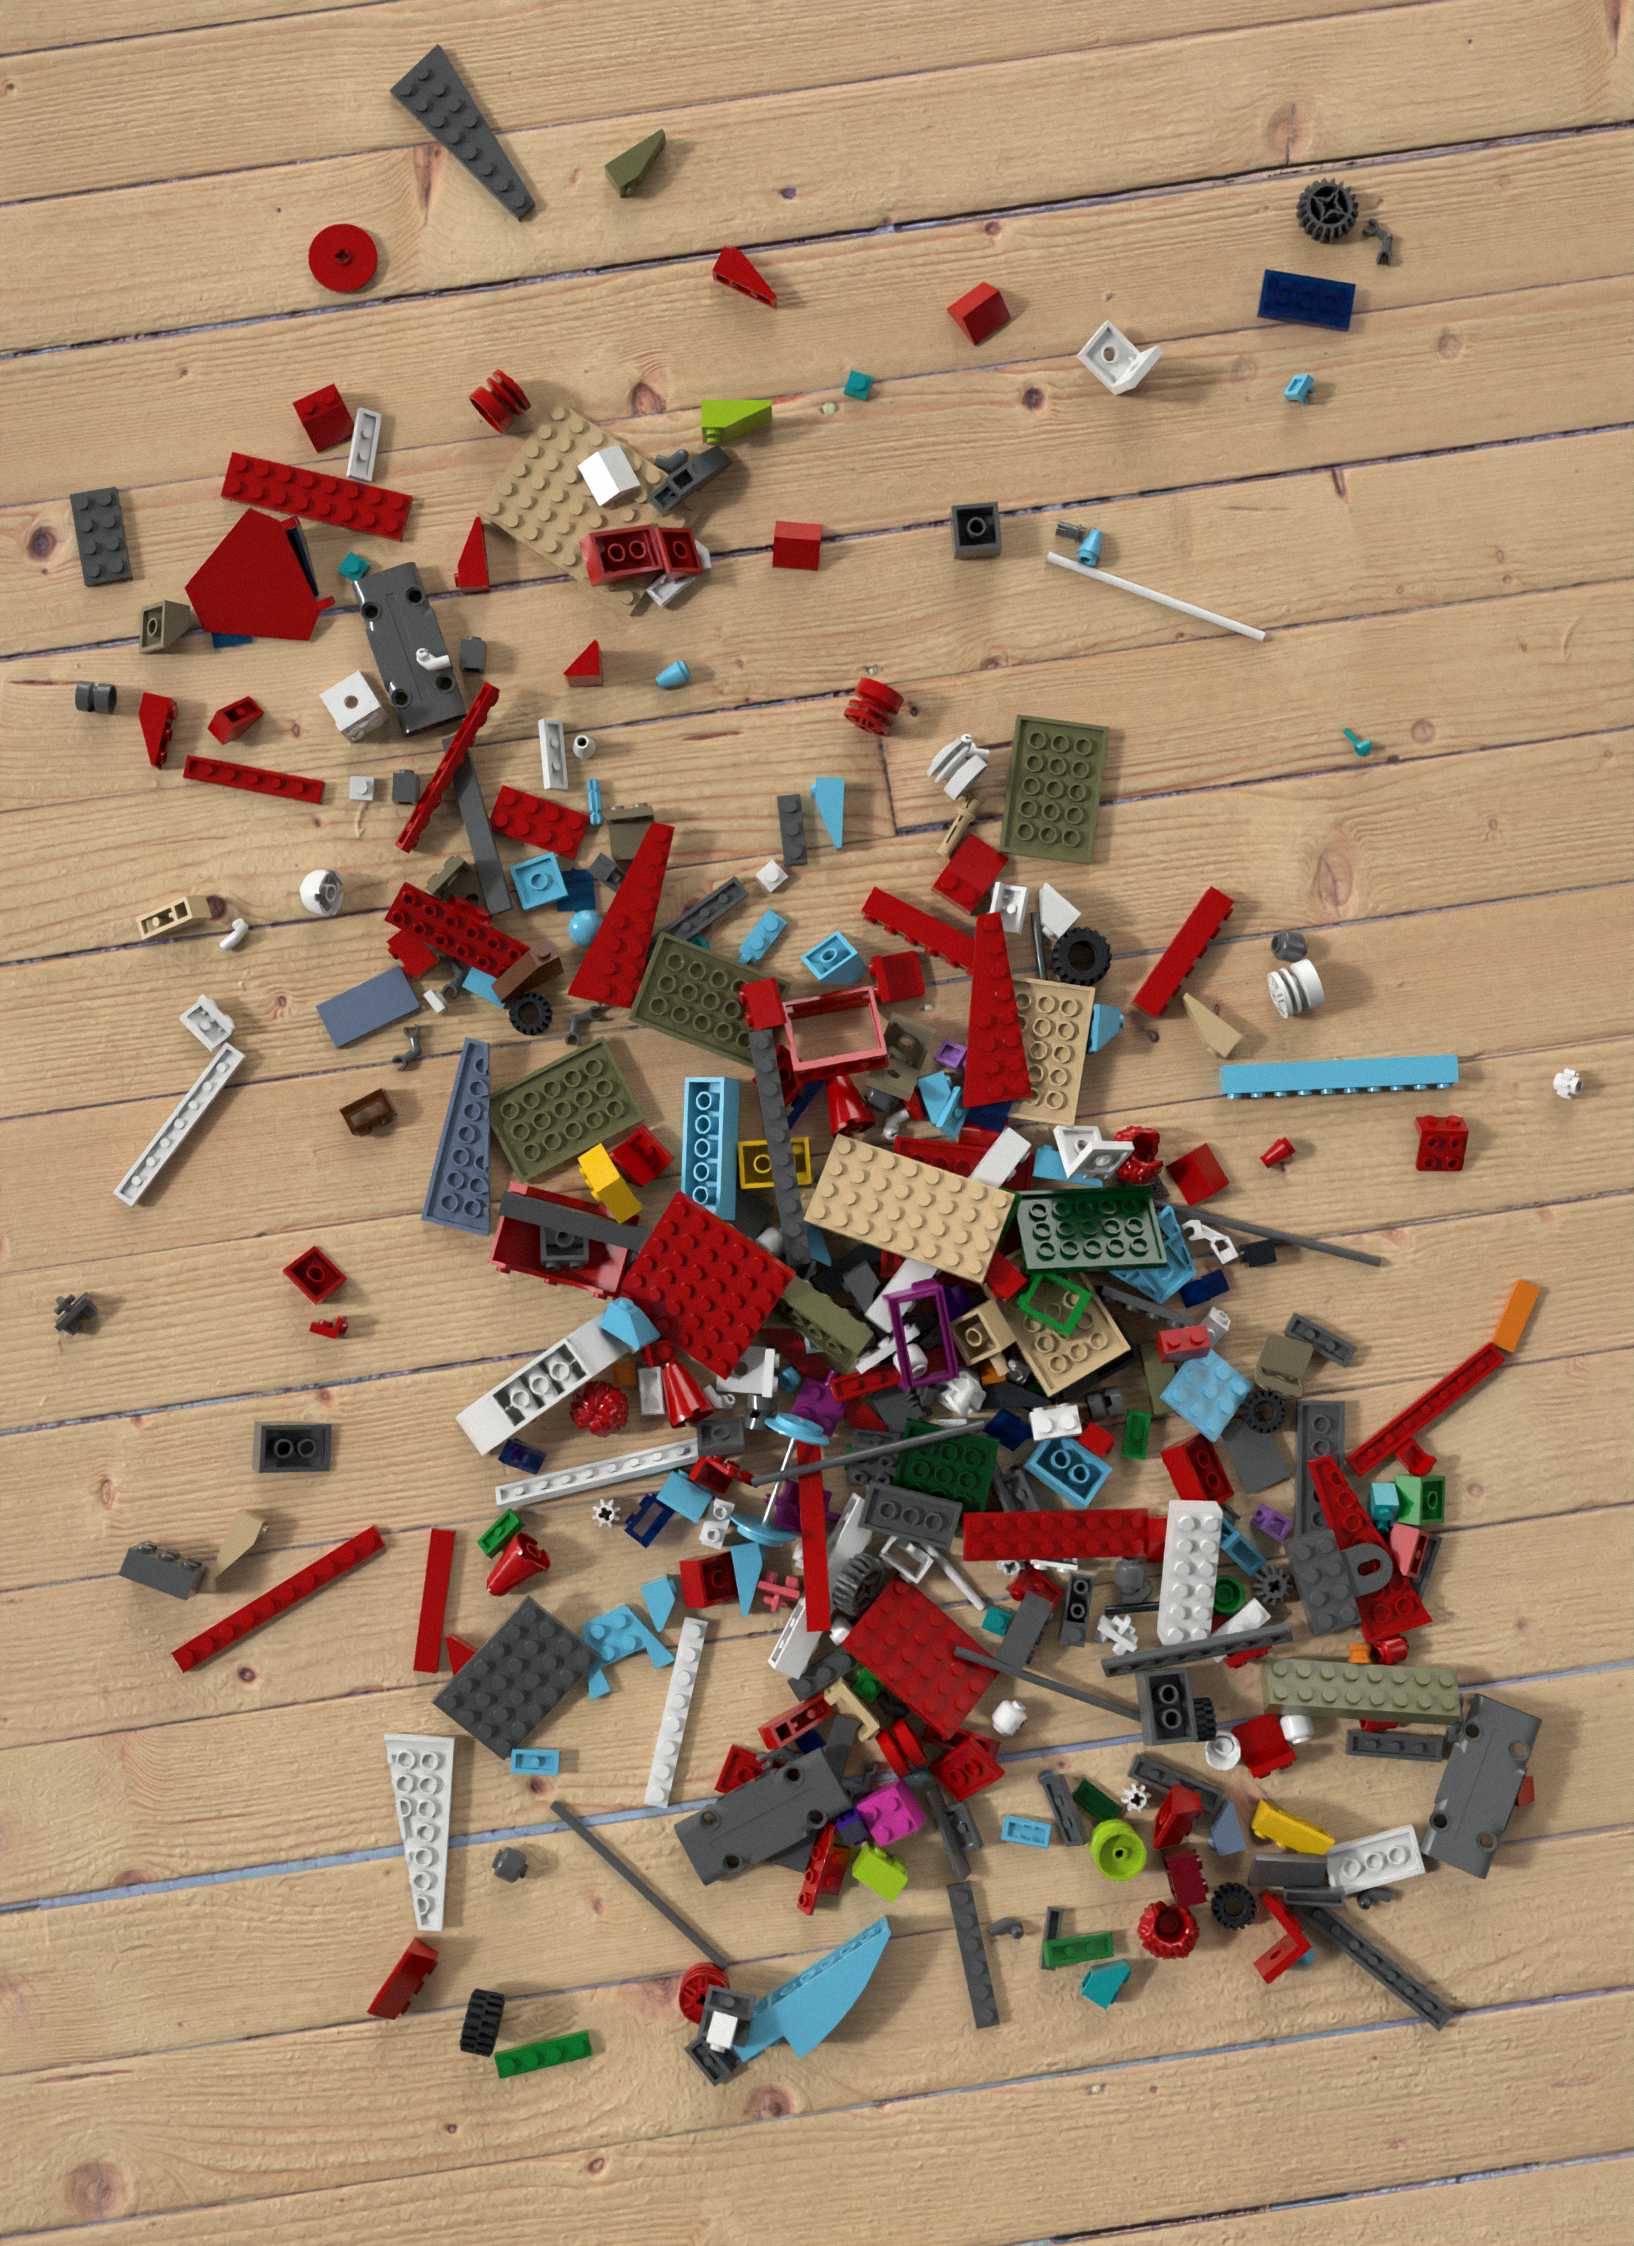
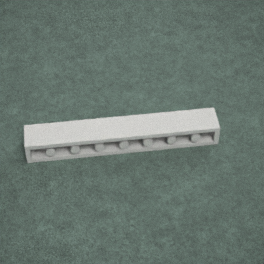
M854 1492L827 1543L831 1614L837 1608L833 1604L832 1588L836 1584L835 1580L838 1578L839 1572L842 1571L843 1565H846L850 1558L853 1559L855 1554L863 1552L865 1546H868L872 1539L873 1531L858 1527L865 1497ZM805 1588L768 1660V1663L775 1670L798 1680L801 1674L806 1671L808 1660L811 1654L816 1651L819 1638L823 1632H807Z

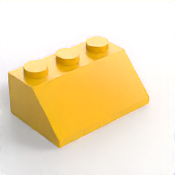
M1262 1798L1249 1823L1254 1830V1834L1265 1840L1270 1837L1276 1840V1845L1285 1850H1288L1289 1847L1297 1850L1296 1854L1324 1855L1335 1843V1839L1325 1828Z

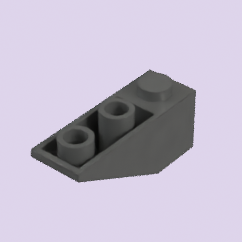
M1070 1573L1058 1633V1641L1062 1645L1084 1648L1094 1576Z

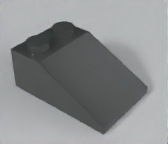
M255 1421L252 1469L258 1473L329 1471L332 1424Z

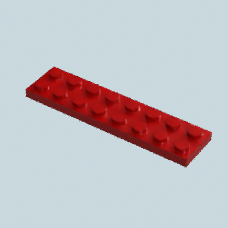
M235 452L231 454L221 492V497L225 500L297 516L397 542H402L413 499L411 495Z
M1117 1508L963 1512V1560L969 1562L1148 1556L1146 1530L1148 1509Z

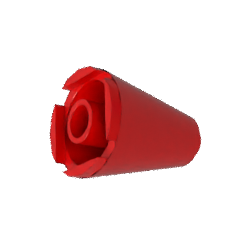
M849 1075L828 1078L826 1080L829 1125L833 1138H836L837 1134L851 1137L852 1132L859 1130V1133H863L875 1126V1117Z
M677 1360L664 1365L665 1369L661 1373L669 1422L672 1429L686 1427L685 1423L693 1422L694 1424L712 1415L713 1411H715L713 1404L683 1363H678Z
M523 1532L516 1534L512 1538L486 1579V1588L491 1595L503 1597L546 1572L551 1566L547 1552L544 1548L540 1551L535 1546L538 1542L534 1538Z

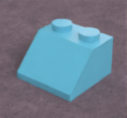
M673 1469L656 1499L697 1523L710 1502L713 1493L710 1492V1488L688 1478L690 1474L684 1470L679 1469L677 1472Z

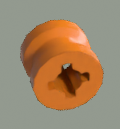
M1348 1645V1651L1350 1652L1348 1663L1372 1664L1370 1659L1371 1645Z

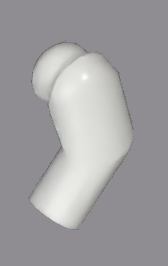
M694 540L703 572L711 570L708 549L697 540Z
M425 648L419 649L416 653L418 663L429 671H436L451 666L448 655L436 658L428 653V650Z
M969 734L961 736L963 744L960 749L962 750L966 746L970 748L966 755L968 759L978 755L983 761H988V749L977 748L972 741L973 737Z

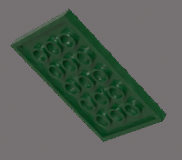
M1149 1186L1015 1191L1023 1196L1014 1216L1026 1275L1167 1267L1168 1261Z

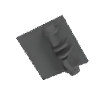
M897 1385L878 1391L870 1396L871 1401L891 1433L900 1434L904 1432L907 1417L924 1421L933 1414L930 1407L921 1406L920 1398L916 1394V1388L905 1392Z

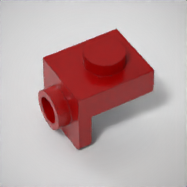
M1413 1438L1405 1441L1394 1453V1456L1412 1475L1422 1477L1427 1475L1437 1462V1459L1434 1456L1427 1455Z

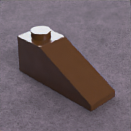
M547 941L527 951L491 985V988L501 1004L563 974L564 971L560 957L550 941Z

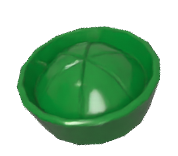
M1229 1575L1217 1576L1213 1613L1221 1617L1235 1615L1243 1608L1246 1601L1244 1587L1234 1577Z

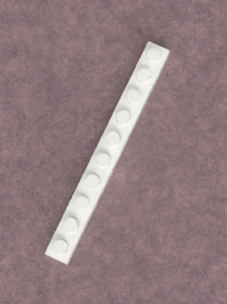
M697 1437L495 1487L498 1509L501 1511L696 1463L699 1459Z

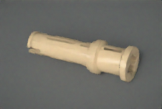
M970 790L967 791V797L962 806L957 808V817L939 849L936 851L938 855L947 860L950 859L968 824L975 821V814L981 804L986 802L983 797Z

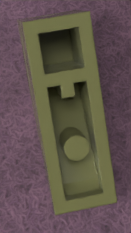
M663 129L604 165L607 178L621 198L625 195L633 194L642 184L666 144Z

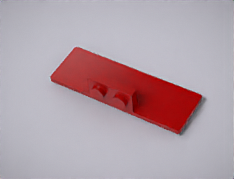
M408 882L403 883L384 919L401 930L497 979L530 950L529 946L489 926L493 916L485 909L475 907L469 904L466 899L452 894L446 903Z

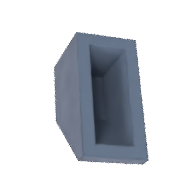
M1225 1798L1209 1826L1211 1836L1207 1837L1211 1851L1215 1850L1219 1857L1246 1850L1234 1804L1230 1798Z

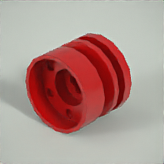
M497 369L493 373L495 380L490 377L486 379L491 391L489 392L479 386L469 396V400L480 415L497 432L503 434L513 424L509 412L517 417H521L523 415L521 409L527 411L531 405L519 385L512 378Z
M865 677L861 678L854 691V694L861 701L850 700L849 706L851 708L845 709L844 716L855 726L868 733L883 737L887 736L889 732L887 726H892L893 724L892 718L887 714L897 715L904 702V698L892 688L878 681Z
M710 1962L697 1963L691 1966L683 1975L679 1992V2007L683 2015L692 2023L698 2025L701 2023L705 2001L703 1997H700V1994H704L706 1997L709 1984L730 1989L727 1974L716 1964Z

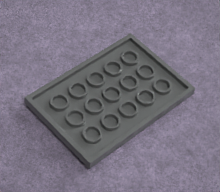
M528 1595L432 1699V1703L502 1760H505L512 1753V1748L515 1749L600 1656L597 1651Z

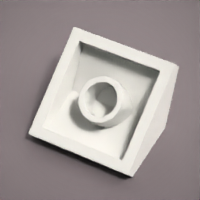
M619 445L596 452L578 466L600 508L641 487Z

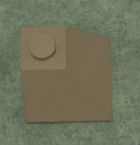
M163 600L141 607L139 653L145 654L166 648L189 629L191 623L190 606Z

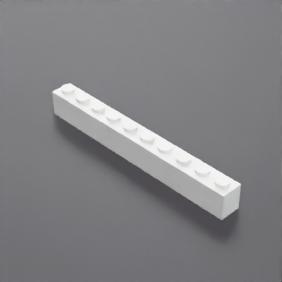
M1010 1127L1005 1129L968 1179L998 1189L1005 1180L1008 1182L1016 1173L1014 1167L1017 1163H1023L1029 1156L1030 1152L1028 1149L1031 1144ZM907 1258L864 1316L884 1332L890 1333L892 1326L888 1305L883 1300L882 1295L909 1289L913 1282L932 1278L934 1274L938 1275L942 1270ZM912 1300L900 1303L901 1316L906 1311L910 1313L916 1306L917 1301Z

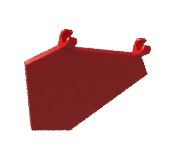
M249 508L184 588L204 632L310 641L320 611L333 606L335 600L333 596H329L317 601L285 531L300 524L297 516L279 521Z

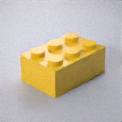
M790 1138L798 1186L812 1185L809 1138ZM767 1140L738 1142L741 1190L774 1187Z

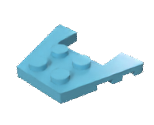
M1169 1205L1156 1215L1159 1228L1167 1236L1163 1241L1168 1261L1167 1267L1108 1271L1160 1304H1163L1197 1274L1188 1248L1185 1246L1180 1226L1175 1219L1174 1210Z
M626 1604L582 1625L584 1641L597 1651L600 1656L587 1670L591 1700L611 1691L602 1667L644 1647H646L655 1669L669 1664L676 1659Z

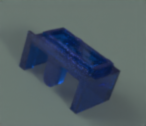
M655 1491L651 1496L647 1493L639 1503L642 1507L637 1514L632 1512L624 1522L627 1525L624 1531L645 1548L650 1545L676 1511L656 1499L658 1493ZM655 1502L663 1510L644 1535L640 1536L633 1528Z

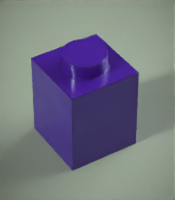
M960 1282L953 1286L950 1283L942 1286L949 1321L973 1308ZM933 1297L932 1300L936 1305L935 1297Z

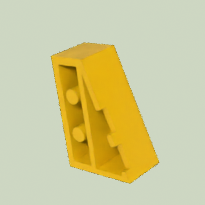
M601 1143L577 1158L582 1166L579 1168V1171L585 1178V1182L590 1188L592 1195L598 1203L603 1201L619 1225L643 1210L633 1195L634 1193L631 1188L627 1186L618 1167L614 1165Z

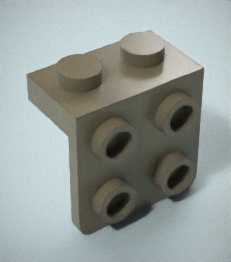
M637 803L633 805L634 808L624 809V806L610 807L609 811H605L609 829L611 855L614 861L634 859L651 823L655 822L652 806H647V803Z
M1270 1332L1253 1372L1255 1383L1263 1389L1270 1390L1273 1388L1279 1390L1285 1396L1301 1398L1304 1390L1302 1379L1312 1356L1313 1346L1281 1334Z

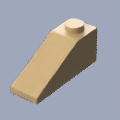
M191 895L184 896L136 918L142 940H147L196 925L212 918L206 896Z
M1185 993L1180 1000L1202 1044L1208 1048L1206 1052L1215 1059L1226 1058L1242 1037V1034L1188 993Z
M244 1509L236 1512L210 1579L214 1580L220 1577L255 1546L260 1539L263 1540L269 1528L266 1526L268 1519Z

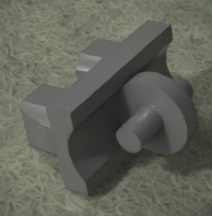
M602 853L598 855L594 863L587 870L588 873L615 893H617L627 871Z
M86 1291L72 1305L71 1303L76 1299L72 1294L66 1299L62 1296H58L55 1299L59 1306L54 1312L60 1315L65 1310L56 1320L54 1327L59 1332L63 1329L74 1336L82 1327V1324L75 1317L81 1313L89 1320L97 1313L98 1308L91 1301V1295Z

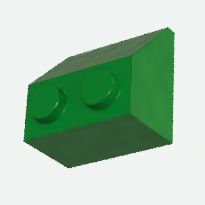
M1396 1475L1394 1483L1399 1501V1509L1395 1522L1413 1525L1444 1523L1445 1476Z

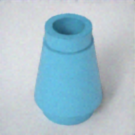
M1096 529L1090 530V533L1077 552L1080 563L1094 566L1099 561L1103 538L1101 531Z
M682 660L674 662L655 678L660 688L664 689L688 682L687 679L692 677L686 663Z

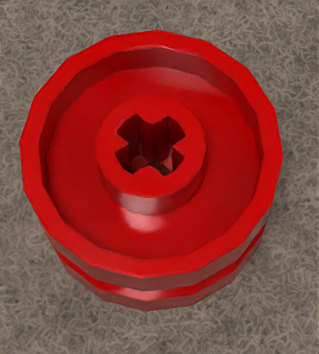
M903 1717L892 1722V1729L896 1738L886 1728L879 1730V1733L875 1736L883 1755L899 1780L911 1774L907 1758L917 1769L929 1764L919 1738Z

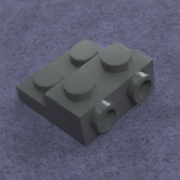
M540 1226L541 1266H546V1270L550 1271L559 1270L560 1266H570L571 1270L583 1269L584 1265L589 1263L588 1238Z

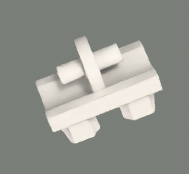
M1102 1614L1094 1634V1639L1100 1644H1105L1109 1638L1116 1641L1112 1650L1119 1656L1125 1655L1129 1651L1133 1653L1137 1648L1136 1642L1138 1637L1133 1634L1135 1628L1129 1625L1131 1617L1128 1615L1122 1620L1117 1616L1111 1620Z

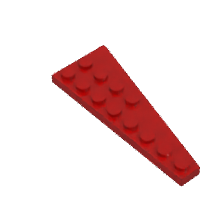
M656 822L651 823L568 990V996L627 1009L632 1008L643 978L674 835V826Z
M1001 912L976 916L963 1108L1032 1097Z
M1327 1454L1306 1461L1327 1527L1333 1530L1339 1550L1361 1543H1372L1384 1549L1392 1561L1393 1571L1389 1582L1380 1590L1355 1598L1362 1620L1359 1626L1364 1642L1369 1644L1433 1622L1431 1616L1428 1615L1422 1605V1601L1412 1589L1406 1576L1402 1575L1393 1554L1380 1533L1375 1529L1370 1517L1359 1503L1356 1494L1353 1493L1332 1455ZM1372 1559L1359 1564L1357 1568L1359 1575H1366L1379 1570L1380 1561Z

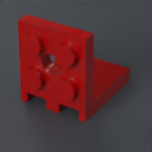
M1264 1890L1259 1897L1288 1932L1253 1963L1261 1977L1269 1985L1308 1952L1312 1946L1301 1933L1304 1931L1303 1927L1293 1914L1289 1912L1275 1893L1270 1895L1267 1890Z

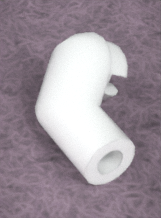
M241 918L232 923L235 931L220 942V946L224 951L228 952L247 933L248 924H245Z
M905 1108L885 1119L883 1133L889 1140H895V1136L899 1134V1124L910 1118Z
M711 1384L703 1389V1392L714 1408L730 1409L734 1406L735 1397L732 1394H717Z

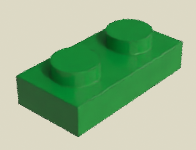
M1127 1409L1121 1457L1145 1460L1152 1413Z
M509 1508L484 1533L477 1543L485 1555L493 1559L525 1524L517 1513Z

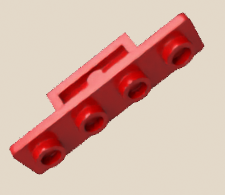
M833 1819L818 1829L808 1870L805 1873L803 1887L798 1896L797 1907L809 1916L813 1915L819 1893L839 1896L852 1851L847 1846L833 1844L838 1830L836 1821Z

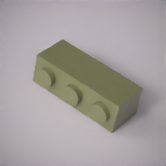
M1156 1341L1138 1344L1137 1348L1141 1357L1140 1361L1152 1414L1159 1415L1175 1411L1160 1396L1178 1372V1367L1174 1366L1173 1362L1161 1364Z

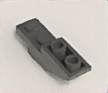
M718 445L694 457L665 478V483L647 497L648 501L664 517L694 491L697 490L699 492L731 466L733 461Z

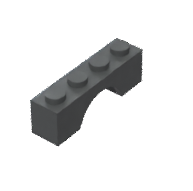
M865 1260L843 1273L842 1276L845 1281L841 1282L847 1294L853 1293L857 1301L853 1303L860 1315L866 1313L873 1304L874 1292L880 1284L870 1265ZM870 1320L865 1322L872 1332H877L880 1339L886 1336L889 1338L893 1337V1331L886 1333ZM912 1339L907 1344H916V1341ZM896 1351L893 1352L892 1354H890L892 1358H893L894 1354L896 1353Z

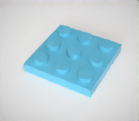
M1210 1349L1207 1357L1185 1360L1160 1398L1208 1440L1215 1442L1253 1385Z

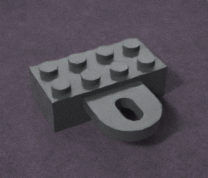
M1327 1526L1282 1540L1309 1629L1316 1636L1362 1622L1355 1598L1382 1589L1392 1576V1561L1384 1549L1372 1543H1361L1339 1550L1334 1532ZM1372 1559L1380 1561L1379 1570L1366 1575H1359L1357 1571L1359 1564Z

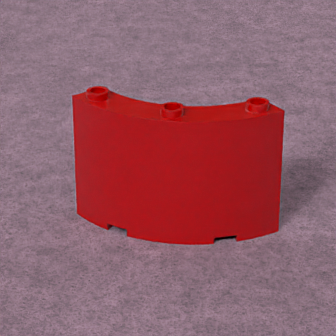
M510 1182L509 1192L615 1219L605 1206L521 1183ZM634 1215L624 1222L638 1225L640 1216ZM501 1216L488 1264L497 1266L496 1271L510 1274V1271L513 1270L545 1278L544 1283L557 1286L558 1282L592 1291L594 1292L593 1297L607 1300L608 1296L615 1298L618 1296L630 1249L588 1238L589 1263L584 1265L583 1269L571 1270L570 1266H560L559 1270H546V1266H541L540 1226Z

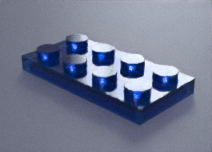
M1265 269L1257 317L1347 332L1350 325L1356 284Z

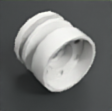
M960 738L945 746L933 759L931 766L926 772L929 778L933 777L937 772L940 773L934 780L936 784H939L944 779L948 780L944 792L954 801L971 787L988 766L978 755L967 760L965 757L970 750L968 746L958 752L963 744Z
M1304 959L1291 964L1290 974L1285 968L1279 969L1278 973L1273 971L1267 974L1271 998L1285 1019L1293 1016V1012L1295 1014L1301 1013V1003L1308 1010L1324 1004L1325 997L1322 984L1309 960Z

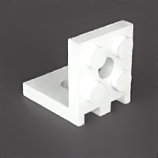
M1107 320L1076 357L1114 395L1135 388L1164 351L1157 345L1140 352ZM1106 348L1113 352V359L1111 361L1104 358V350Z
M359 670L319 695L337 722L335 725L350 743L360 739L365 733L381 726L390 719ZM351 697L358 699V705L354 709L346 707V702Z
M1057 1125L1053 1130L1067 1179H1072L1075 1174H1083L1084 1179H1092L1096 1174H1103L1104 1179H1109L1134 1151L1132 1142L1102 1141L1098 1126L1071 1127Z
M750 1345L739 1361L747 1364L748 1372L745 1375H738L733 1370L726 1381L717 1375L716 1391L762 1394V1397H772V1393L777 1392L778 1377L774 1376V1368H779L780 1353H775L776 1347Z

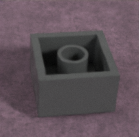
M998 502L951 506L950 524L954 559L999 556L1002 542Z

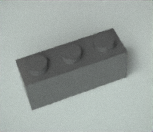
M1026 1591L995 1659L1020 1671L1025 1663L1029 1665L1035 1653L1032 1651L1034 1644L1039 1646L1043 1638L1044 1632L1041 1629L1043 1625H1049L1054 1613L1050 1612L1053 1603L1032 1592Z

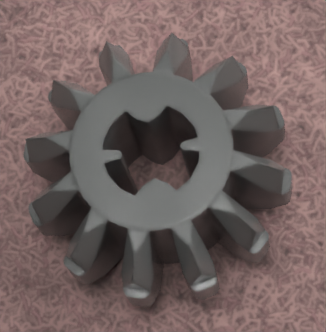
M1270 1564L1269 1571L1262 1566L1261 1571L1263 1574H1254L1259 1579V1582L1252 1583L1253 1587L1259 1588L1254 1594L1257 1597L1262 1596L1261 1601L1263 1603L1269 1600L1270 1604L1275 1606L1277 1599L1281 1603L1285 1602L1284 1594L1288 1597L1291 1596L1287 1588H1292L1293 1583L1286 1582L1291 1578V1575L1289 1573L1284 1574L1285 1569L1280 1566L1276 1570L1275 1565ZM1270 1581L1275 1582L1277 1587L1273 1588L1268 1586Z

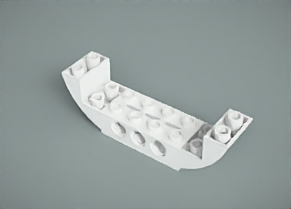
M606 1310L563 1338L455 1417L482 1456L630 1351L621 1339L600 1327Z

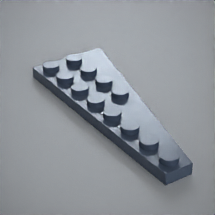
M465 1037L421 1220L487 1237L490 1235V1043Z

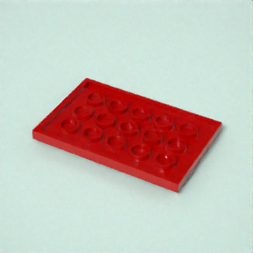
M897 1572L841 1641L840 1645L944 1739L949 1740L1000 1672L955 1656V1649L959 1646L995 1659L912 1583L902 1579L899 1576L900 1573Z

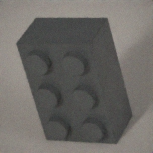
M144 1541V1543L141 1542L128 1549L119 1576L186 1601L198 1594L208 1567L202 1565V1561L196 1558L189 1557L185 1559L180 1557V1553L175 1550L167 1549L164 1551L158 1548V1544Z
M1189 1668L1136 1672L1135 1679L1144 1745L1158 1746L1198 1741Z

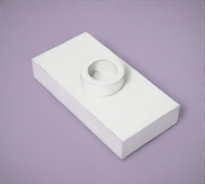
M665 572L646 589V592L662 609L692 583L696 576L669 583Z
M661 1366L638 1368L641 1416L665 1414Z

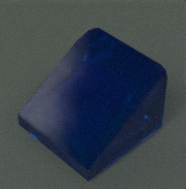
M815 1726L794 1739L796 1745L805 1755L827 1745Z

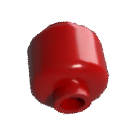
M1398 1633L1375 1641L1372 1646V1654L1378 1663L1392 1666L1406 1660L1409 1643L1404 1636Z

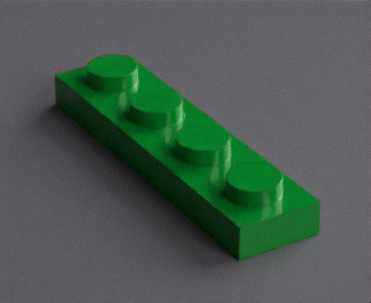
M587 2029L495 2052L494 2058L499 2079L590 2057L593 2055V2050Z

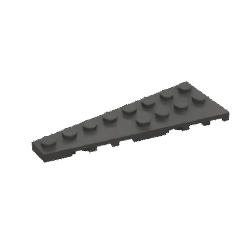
M437 44L390 89V93L462 166L520 221L535 207V202L444 51Z

